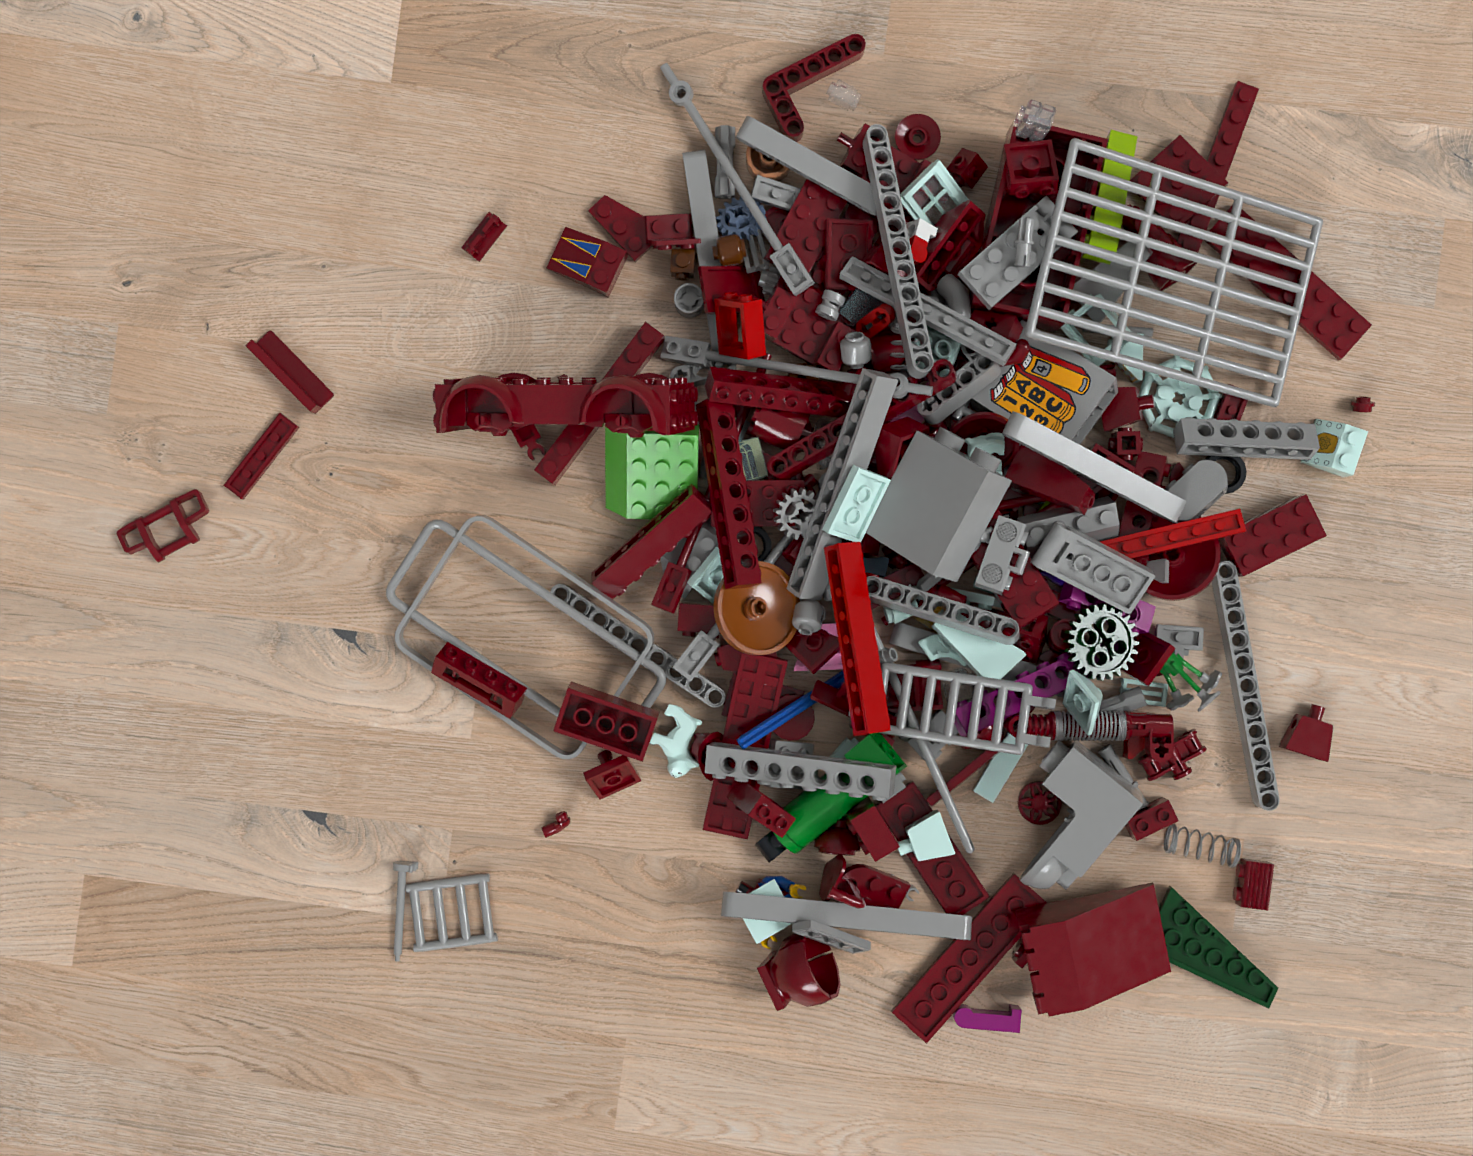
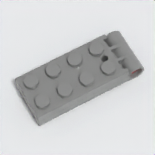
M1047 195L1022 216L1034 219L1032 235L1034 245H1031L1030 267L1014 266L1017 246L1014 242L1018 238L1019 220H1017L958 273V276L988 310L1041 265L1055 204ZM1061 221L1058 235L1071 239L1078 230L1072 224ZM1055 245L1054 253L1062 246Z
M1059 521L1054 523L1031 559V563L1037 568L1054 575L1129 615L1156 576L1150 568Z

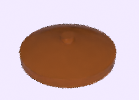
M758 561L759 568L761 569V584L748 588L725 590L724 578H722L714 597V617L721 635L733 648L748 655H767L779 651L790 642L797 631L792 624L795 605L800 602V599L786 589L790 577L779 567L763 561Z

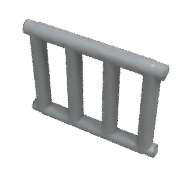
M489 873L406 884V892L410 894L416 944L413 945L414 952L498 941L497 933H494L489 900L487 882H490ZM478 884L485 934L471 936L465 885ZM455 887L462 937L448 939L442 888ZM432 890L439 940L425 942L419 892Z

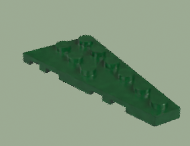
M1169 885L1159 907L1169 962L1269 1009L1278 991V987Z

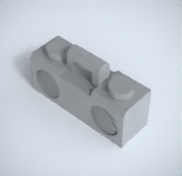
M1000 515L998 516L974 586L1002 595L1004 589L1009 591L1013 577L1009 576V573L1022 575L1030 552L1018 548L1019 544L1025 545L1029 533L1024 531L1026 524ZM1013 553L1019 555L1015 567L1009 565Z

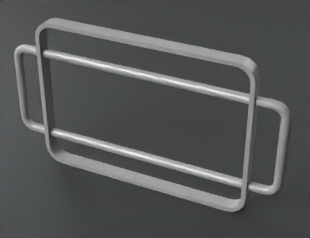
M477 515L463 524L460 530L443 520L428 522L387 585L386 597L395 608L406 614L395 632L397 647L404 654L429 671H432L433 662L409 647L403 638L404 629L412 618L444 641L453 644L527 687L525 696L556 717L559 715L560 707L416 611L460 542L635 660L636 663L614 696H620L640 664L653 672L657 677L656 684L641 704L642 706L651 708L666 684L664 670L646 657L654 643V632L644 620L489 516ZM475 521L487 523L641 627L648 637L647 646L642 654L465 535L469 527ZM441 529L452 536L454 540L410 607L396 596L395 590L432 531ZM459 690L556 757L561 759L575 758L588 744L582 742L575 751H563L514 717L509 719Z

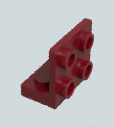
M691 213L644 216L646 244L653 245V249L671 250L672 245H675L677 248L681 247V249L695 248L694 244L701 243V238L692 237Z
M1042 615L1036 622H1031L1029 631L1019 630V639L1012 645L1027 654L1022 661L1037 664L1046 643L1048 616ZM1007 627L1002 631L1006 636H1011L1015 632L1011 627Z

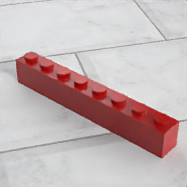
M861 542L837 543L824 547L853 735L860 736L891 731Z

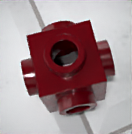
M961 148L946 169L959 187L965 186L972 189L988 166L978 153Z
M1130 427L1118 428V431L1111 434V438L1108 439V450L1124 461H1132L1133 457L1140 455L1143 450V438L1140 437V431H1132ZM1122 441L1127 444L1125 450L1122 449Z

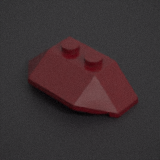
M971 200L963 202L941 216L934 226L938 228L936 237L928 241L926 260L914 265L918 283L928 291L935 290L941 278L947 274H952L958 278V273L969 264L982 246L986 214Z

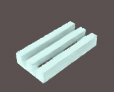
M1121 678V687L1119 689V692L1121 694L1124 691L1132 689L1127 688V683L1143 686L1147 685L1139 682L1138 680ZM1152 682L1149 685L1162 688V692L1142 690L1143 695L1161 697V702L1145 700L1147 705L1166 707L1168 684Z

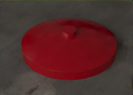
M1158 517L1157 522L1153 521L1151 529L1176 523ZM1142 519L1137 523L1135 527H1143L1146 524V521ZM1210 540L1149 555L1148 561L1167 559L1169 561V583H1160L1153 579L1145 593L1160 600L1180 601L1202 592L1213 581L1219 569L1221 560L1219 540Z

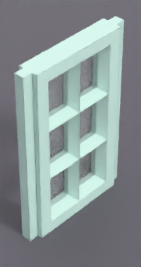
M939 159L932 162L900 194L902 206L913 220L921 218L933 226L936 225L943 214L969 200Z

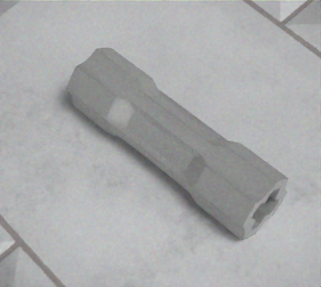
M729 125L715 127V139L733 166L736 128ZM717 160L715 198H735V187Z
M1140 686L1119 695L1102 700L1099 712L1133 711L1147 706Z

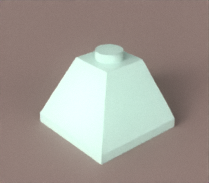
M1075 670L1069 671L1062 704L1087 735H1091L1103 695L1101 690L1090 679Z

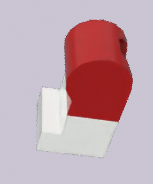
M919 218L908 222L906 225L914 265L926 260L928 241L936 237L938 228Z

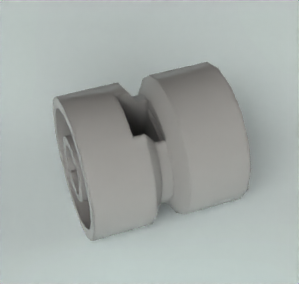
M693 283L681 285L674 294L675 307L681 316L694 318L700 315L704 309L702 290Z

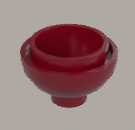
M837 821L817 837L814 842V847L818 848V852L825 854L855 856V853L860 852L861 849L857 836L852 834L845 821Z

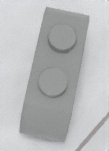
M1201 460L1195 465L1190 464L1182 472L1184 476L1178 481L1173 480L1165 488L1166 491L1186 501L1177 523L1199 518L1227 492V474L1220 464L1212 460Z

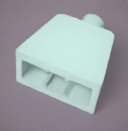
M937 809L906 826L905 831L908 838L897 842L900 846L898 848L900 856L914 852L918 861L955 854L943 819Z

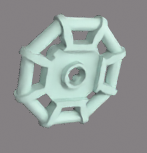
M1174 355L1173 358L1159 365L1179 371L1183 368L1193 372L1194 362ZM1205 365L1201 377L1213 380L1208 370L1209 367ZM1144 371L1145 377L1139 391L1140 396L1148 395L1152 382L1157 384L1154 401L1159 416L1155 418L1151 409L1142 410L1150 432L1155 431L1174 438V428L1160 424L1163 419L1171 420L1177 425L1181 418L1209 419L1214 417L1219 400L1222 399V393L1207 389L1208 394H1202L1197 385L1172 378L1162 380L1158 374ZM1175 392L1183 396L1181 405L1178 402L1174 403L1172 400L1175 397ZM1209 400L1203 416L1199 413V409L1202 407V401Z

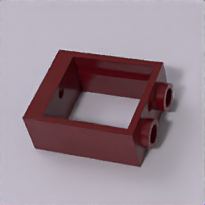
M737 781L727 795V798L748 816L781 838L784 837L796 819L774 800L747 782Z

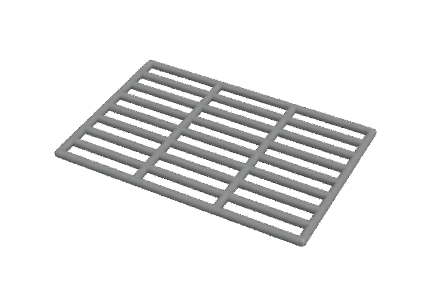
M1073 138L1068 148L1026 324L1025 336L1270 407H1277L1286 378L1323 219ZM1078 150L1152 173L1150 187L1075 164ZM1072 174L1147 197L1144 211L1070 188ZM1162 177L1233 199L1231 213L1159 191ZM1068 197L1142 220L1139 233L1136 234L1065 212L1066 199ZM1156 200L1227 222L1226 235L1222 236L1153 214ZM1243 203L1313 225L1310 238L1240 217ZM1061 221L1135 243L1133 258L1058 235ZM1150 225H1158L1222 245L1220 259L1149 238ZM1237 226L1306 247L1304 261L1235 240ZM1055 245L1130 267L1127 281L1052 259ZM1145 247L1216 268L1215 280L1211 282L1142 261ZM1232 249L1301 270L1299 283L1297 284L1229 263ZM1050 268L1125 290L1122 304L1048 283ZM1139 270L1211 291L1209 305L1136 284ZM1226 272L1296 293L1293 306L1224 286ZM1044 292L1118 313L1116 328L1043 307L1041 304ZM1135 293L1205 314L1204 326L1200 328L1132 308L1133 295ZM1224 295L1290 315L1288 329L1219 309L1220 297ZM1038 316L1112 336L1111 350H1105L1035 330ZM1128 317L1200 337L1198 351L1126 331ZM1215 318L1285 338L1282 352L1213 332ZM1122 341H1129L1195 360L1193 372L1189 374L1120 354ZM1214 341L1278 360L1280 362L1277 374L1208 355L1209 342ZM1204 363L1274 383L1272 395L1270 397L1203 378L1201 375Z

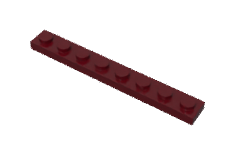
M1237 81L1234 85L1206 160L1224 179L1227 177L1259 88ZM1220 195L1215 196L1206 206L1215 208ZM1197 213L1185 224L1207 230L1211 217ZM1179 233L1177 242L1183 248L1197 253L1203 241L1183 233Z

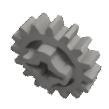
M792 488L790 490L791 495L783 493L784 500H777L776 502L780 506L773 509L778 514L773 519L776 523H780L777 528L780 531H784V535L787 537L792 534V537L798 540L800 534L804 538L818 499L817 496L814 497L812 491L809 490L806 493L804 488H800L798 493ZM801 499L808 500L811 505H804ZM787 523H795L797 528H792Z

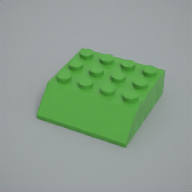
M699 424L692 431L674 435H661L655 431H646L643 437L639 438L629 437L628 433H614L605 427L606 508L626 519L651 520L691 484L698 489Z

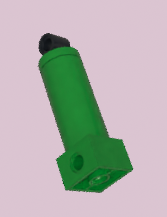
M881 733L869 734L848 751L843 758L896 765V775L907 767ZM842 772V781L850 783L849 775ZM827 774L822 775L820 779L826 780ZM866 775L864 782L868 786H873V779ZM817 789V791L804 790L783 807L796 818L784 837L781 838L771 831L759 840L755 846L768 863L786 849L794 854H798L869 795L856 798L850 797L847 792L828 794L825 792V789Z

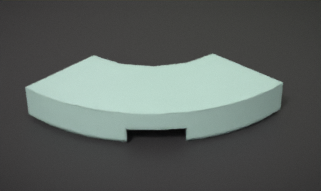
M939 634L927 636L917 642L930 661L940 657H950L957 660L962 666L967 665Z

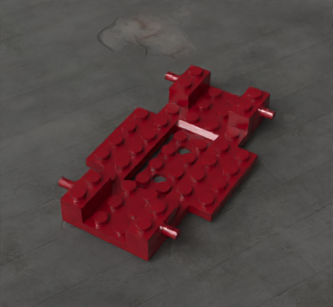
M865 123L858 130L854 139L841 132L836 141L848 147L839 166L870 183L863 149V139L870 126ZM871 136L873 141H880L877 137ZM890 145L901 194L931 162L924 159L919 163ZM875 159L877 163L884 164L882 159ZM933 175L925 185L933 196L936 197L941 191L937 189L939 181ZM806 178L776 236L783 247L788 243L791 244L809 273L825 244V220L827 218L838 219L846 203L849 206L842 219L873 220V238L878 231L879 224L877 216L860 209ZM879 181L881 185L889 186L886 181ZM922 187L912 196L921 209L930 200ZM944 194L938 201L944 205L949 196ZM888 225L891 231L897 232V229ZM771 245L763 259L774 264L770 255L775 253V250ZM824 251L811 275L815 284L795 296L781 275L766 302L762 300L764 333L766 340L808 364L816 365L817 368L839 371L843 363L840 350L841 340L848 333L857 332L856 324L860 319L879 305L886 303L864 291H850L844 305L838 310L839 316L837 321L828 320L815 313L817 306L822 303V294L825 290ZM831 290L842 296L846 292L845 290ZM882 313L878 318L882 320L886 317V314Z

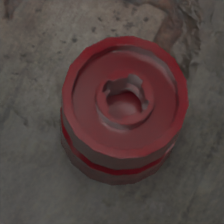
M1063 619L1057 621L1046 636L1048 648L1057 655L1066 653L1064 650L1070 647L1063 640L1070 638V635L1066 634L1065 630H1072L1068 623L1071 620Z

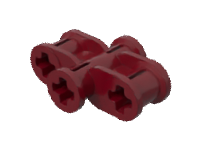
M1196 729L1188 730L1174 739L1173 755L1168 761L1158 762L1147 754L1137 759L1138 764H1141L1148 776L1146 778L1148 781L1158 779L1169 771H1172L1174 774L1172 776L1174 780L1181 779L1192 772L1191 767H1188L1185 762L1201 755L1207 750L1199 741ZM1157 737L1154 741L1157 743L1159 741H1166V737ZM1159 745L1155 752L1158 753L1160 750H1163V747Z

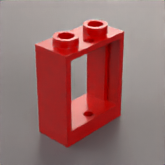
M737 292L723 293V297L714 299L719 355L746 360L765 356L766 346L762 299L752 298V294L737 296ZM736 308H740L743 342L738 341Z

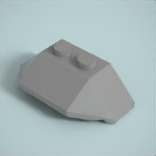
M711 516L703 523L685 568L692 571L689 579L715 547H718L716 529L711 526ZM683 537L673 551L666 552L661 557L663 574L668 562L677 563L687 538ZM688 583L681 596L684 599L693 588Z

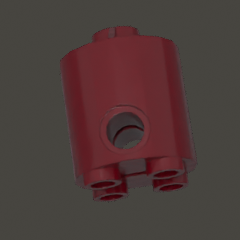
M757 407L752 417L755 423L751 421L746 434L784 450L812 434L814 428L809 421L810 414Z

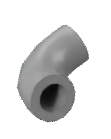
M947 274L943 276L937 285V293L945 298L948 308L970 319L971 299L967 288L954 275Z

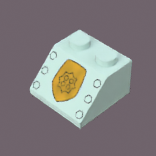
M1315 419L1313 424L1316 427L1320 448L1311 460H1301L1300 462L1341 477L1354 475L1368 431L1345 423Z

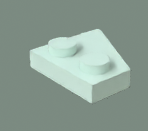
M952 588L967 596V605H970L971 602L979 603V608L992 610V606L1002 608L993 596Z

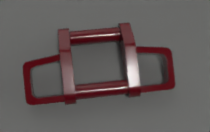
M193 489L177 498L171 499L169 504L147 516L136 518L119 529L116 534L124 552L132 555L147 548L159 563L165 560L166 556L182 547L200 541L197 532L191 524L207 515L209 508L202 493L197 489ZM197 497L200 510L187 517L182 503ZM174 512L185 536L160 548L148 525ZM138 528L143 542L129 547L126 534Z

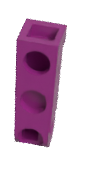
M961 1004L952 1014L956 1024L961 1028L1020 1033L1022 1010L1019 1005L1009 1004V1011L974 1009L966 1004Z

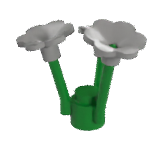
M1173 652L1160 670L1171 689L1170 694L1173 700L1166 705L1170 711L1188 705L1190 701L1194 700V696L1190 693L1182 695L1180 690L1176 689L1169 674L1175 676L1179 673L1198 693L1197 696L1202 700L1198 708L1199 712L1221 693L1217 691L1216 693L1209 694L1219 683V679L1222 676L1220 671L1214 670L1210 675L1204 671L1200 672L1185 661L1179 653L1175 654ZM1183 666L1196 674L1198 679L1203 682L1201 688L1183 671Z

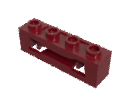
M449 642L435 656L432 674L507 718L511 719L521 706L527 691V687ZM448 668L453 670V677H456L457 673L460 677L456 680L444 672ZM492 694H494V701H497L499 698L503 700L502 706L490 700Z

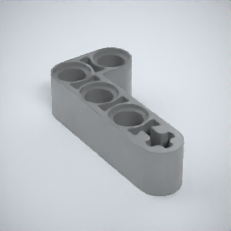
M962 344L961 350L969 362L956 371L957 378L951 386L918 404V412L928 424L936 425L997 379L1001 373L1000 365L977 352L972 353V349Z

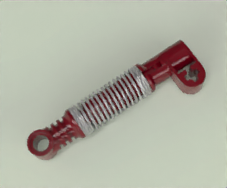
M1050 711L1048 714H1044V716L1038 714V717L1036 714H1032V717L1029 714L1026 734L1044 735L1045 737H1051L1050 740L1071 741L1072 739L1074 741L1076 739L1078 741L1080 739L1082 741H1096L1097 739L1099 741L1101 739L1103 741H1124L1130 737H1145V752L1153 760L1166 762L1173 755L1174 723L1171 714H1129L1127 711H1116V713L1115 711L1112 713L1111 711H1108V713L1100 711L1091 735H1087L1069 711L1066 713L1065 711H1062V713L1060 711ZM1019 713L1008 717L1005 721L1007 732L1015 738L1017 732L1013 730V724L1019 720ZM1152 737H1166V741H1159L1157 743L1152 741ZM1159 745L1162 746L1163 750H1160L1158 753L1155 752V748H1159Z

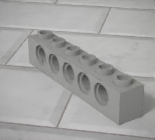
M1186 417L1181 418L1173 430L1176 452L1182 455L1311 460L1320 448L1315 424H1305L1303 422L1283 423L1281 421L1261 422L1259 420L1239 421L1237 419L1216 420L1214 418L1194 419Z

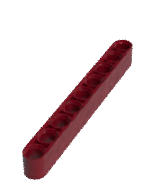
M940 359L934 362L932 369L924 378L916 379L910 376L907 379L909 383L914 384L928 381V386H933V396L951 386L955 382L957 374L950 361ZM944 369H949V370H950V372H949V374H948L947 376H944V377H940V376H939V374H940V372H941L942 370H944ZM908 392L907 398L903 401L892 398L883 424L932 396ZM847 413L772 456L767 463V469L770 474L778 480L790 479L833 454L839 438L836 437V434L842 429ZM825 440V445L820 449H816L817 443ZM801 452H805L804 458L796 461V456ZM784 464V469L776 473L777 466Z

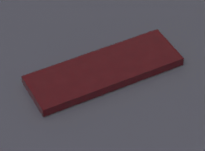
M913 780L885 803L881 801L875 805L898 842L908 838L905 831L906 826L933 811ZM950 836L949 838L955 851L953 855L918 861L914 852L907 853V856L946 914L964 915L990 897Z

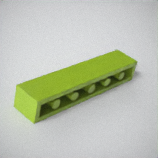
M1110 130L1106 138L1108 139L1106 148L1134 157L1138 136ZM1106 158L1103 159L1101 172L1130 181L1132 167ZM1098 182L1095 196L1125 205L1128 191ZM1093 205L1090 219L1121 229L1123 214ZM1088 229L1084 243L1117 252L1119 238ZM1083 253L1082 258L1109 265L1111 261Z

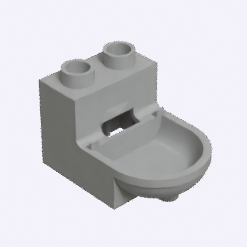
M1058 740L1039 765L1047 772L1042 785L1072 809L1067 808L1070 815L1065 817V821L1021 875L1019 880L1024 885L1032 888L1049 889L1057 882L1065 890L1068 889L1078 876L1081 878L1143 805L1141 791L1077 740L1069 748Z

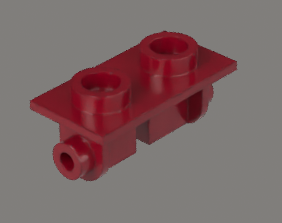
M488 212L461 248L480 262L506 229L507 225L494 213Z

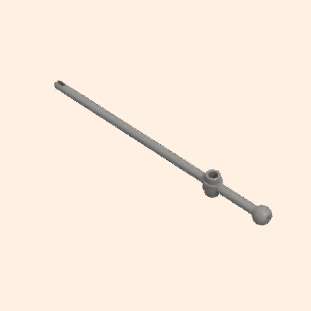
M874 627L880 666L884 662L893 663L897 661L896 650L894 648H884L879 634ZM890 672V684L898 701H900L901 683L897 674ZM909 703L907 712L908 724L910 728L919 730L920 725ZM916 739L966 852L971 854L975 850L974 845L926 740Z

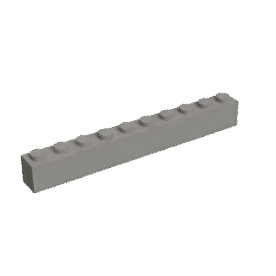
M862 368L786 588L800 599H822L829 579L824 547L841 543L843 539L828 534L822 529L852 466L856 465L867 470L898 383L896 378L884 372Z

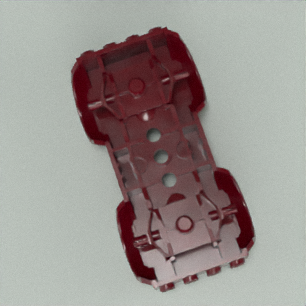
M515 372L502 374L498 377L475 375L466 378L443 379L444 384H435L433 391V401L436 407L433 423L436 427V433L472 429L479 432H491L493 436H506L509 430H518L530 424H584L591 427H603L605 423V427L614 433H628L629 437L639 438L643 437L646 431H655L661 435H674L695 430V426L698 424V413L695 411L698 390L694 386V382H687V378L684 377L667 378L664 375L655 373L638 374L633 377L625 375L605 377L600 382H597L596 377H582V382H573V377H559V382H551V377H537V379H534L529 375Z

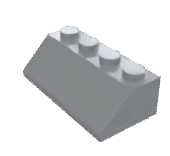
M1109 496L1095 499L1093 506L1087 510L1085 515L1060 507L1017 518L1018 522L1026 524L1024 531L1029 532L1023 548L1030 552L1029 557L1031 559L1056 521L1070 526L1099 542L1117 538L1120 525L1116 502Z

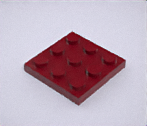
M1181 135L1150 161L1151 163L1226 187L1229 183ZM1140 170L1130 181L1150 187L1153 174ZM1162 177L1159 191L1203 205H1207L1217 196V194ZM1137 194L1146 203L1147 197ZM1156 200L1154 212L1157 215L1184 224L1197 214L1196 212Z

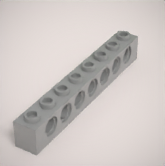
M712 742L706 748L705 773L712 774V777L717 779H725L726 776L735 777L734 780L739 782H748L751 779L757 780V784L770 785L773 782L780 783V787L793 788L794 785L803 786L802 789L805 791L825 789V792L828 794L847 792L850 797L861 798L863 795L872 796L873 800L886 801L887 798L894 794L896 765L751 746L742 749L739 745ZM728 757L735 761V768L729 766ZM751 760L757 763V771H754L750 767ZM773 763L780 766V774L773 771ZM796 766L802 768L804 772L803 777H799L796 774ZM819 769L824 770L826 772V780H822L819 778ZM842 772L849 775L850 783L842 781ZM866 775L873 779V786H868L864 782Z

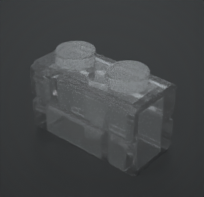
M1032 99L1028 101L1026 106L1021 105L1013 122V126L1016 127V136L1025 139L1029 137L1031 141L1043 140L1051 128L1056 107L1047 104L1042 106L1041 102Z

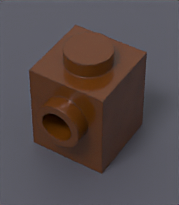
M672 249L671 277H675L676 280L694 278L695 250Z

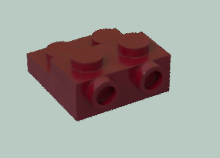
M1052 139L1004 144L1003 153L1007 169L1006 181L1009 195L1025 198L1030 193L1039 192L1040 195L1046 196L1057 191L1059 175Z

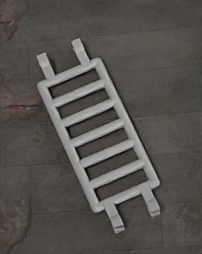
M884 662L881 665L885 694L887 692L889 673L904 674L896 726L890 725L891 731L880 732L882 734L1016 755L1023 754L1025 744L1045 748L1050 747L1051 737L1026 733L1030 706L1054 710L1056 699L1032 696L1033 687L1031 684ZM913 676L927 678L919 730L905 728ZM936 680L951 681L943 733L929 731ZM960 683L975 685L967 737L953 735ZM984 687L998 689L991 741L977 739ZM1008 690L1022 692L1015 745L1001 743Z

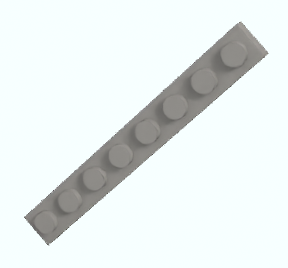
M852 256L841 271L840 279L895 308L889 276ZM902 293L904 299L912 300L908 293ZM920 293L927 326L1004 367L1015 350L1016 343Z

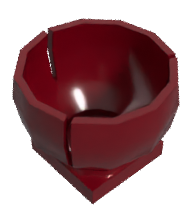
M794 933L785 938L779 949L771 952L757 967L777 1011L786 1008L790 1001L809 1007L824 1004L838 997L841 984L839 968L833 952L808 961V959L819 954L831 951L829 945Z

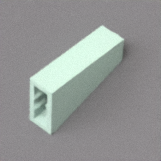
M942 609L938 614H943L945 611ZM961 614L956 617L958 621L962 622L968 619ZM934 623L931 626L977 676L1001 679L1027 655L1014 645H1005L938 623Z

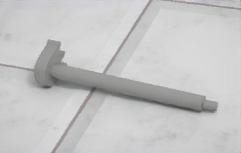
M393 862V870L398 871L394 937L395 961H400V955L402 954L406 872L413 873V871H416L418 869V862Z

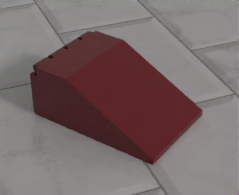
M1153 882L1015 910L1024 949H1031L1025 951L1029 971H1036L1030 973V979L1038 1015L1048 1013L1050 1017L1085 1010L1171 972Z

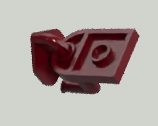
M838 854L824 866L819 895L822 901L828 902L833 898L857 909L864 908L865 905L899 909L911 885L908 881L865 864H855L846 868L845 858L843 855Z

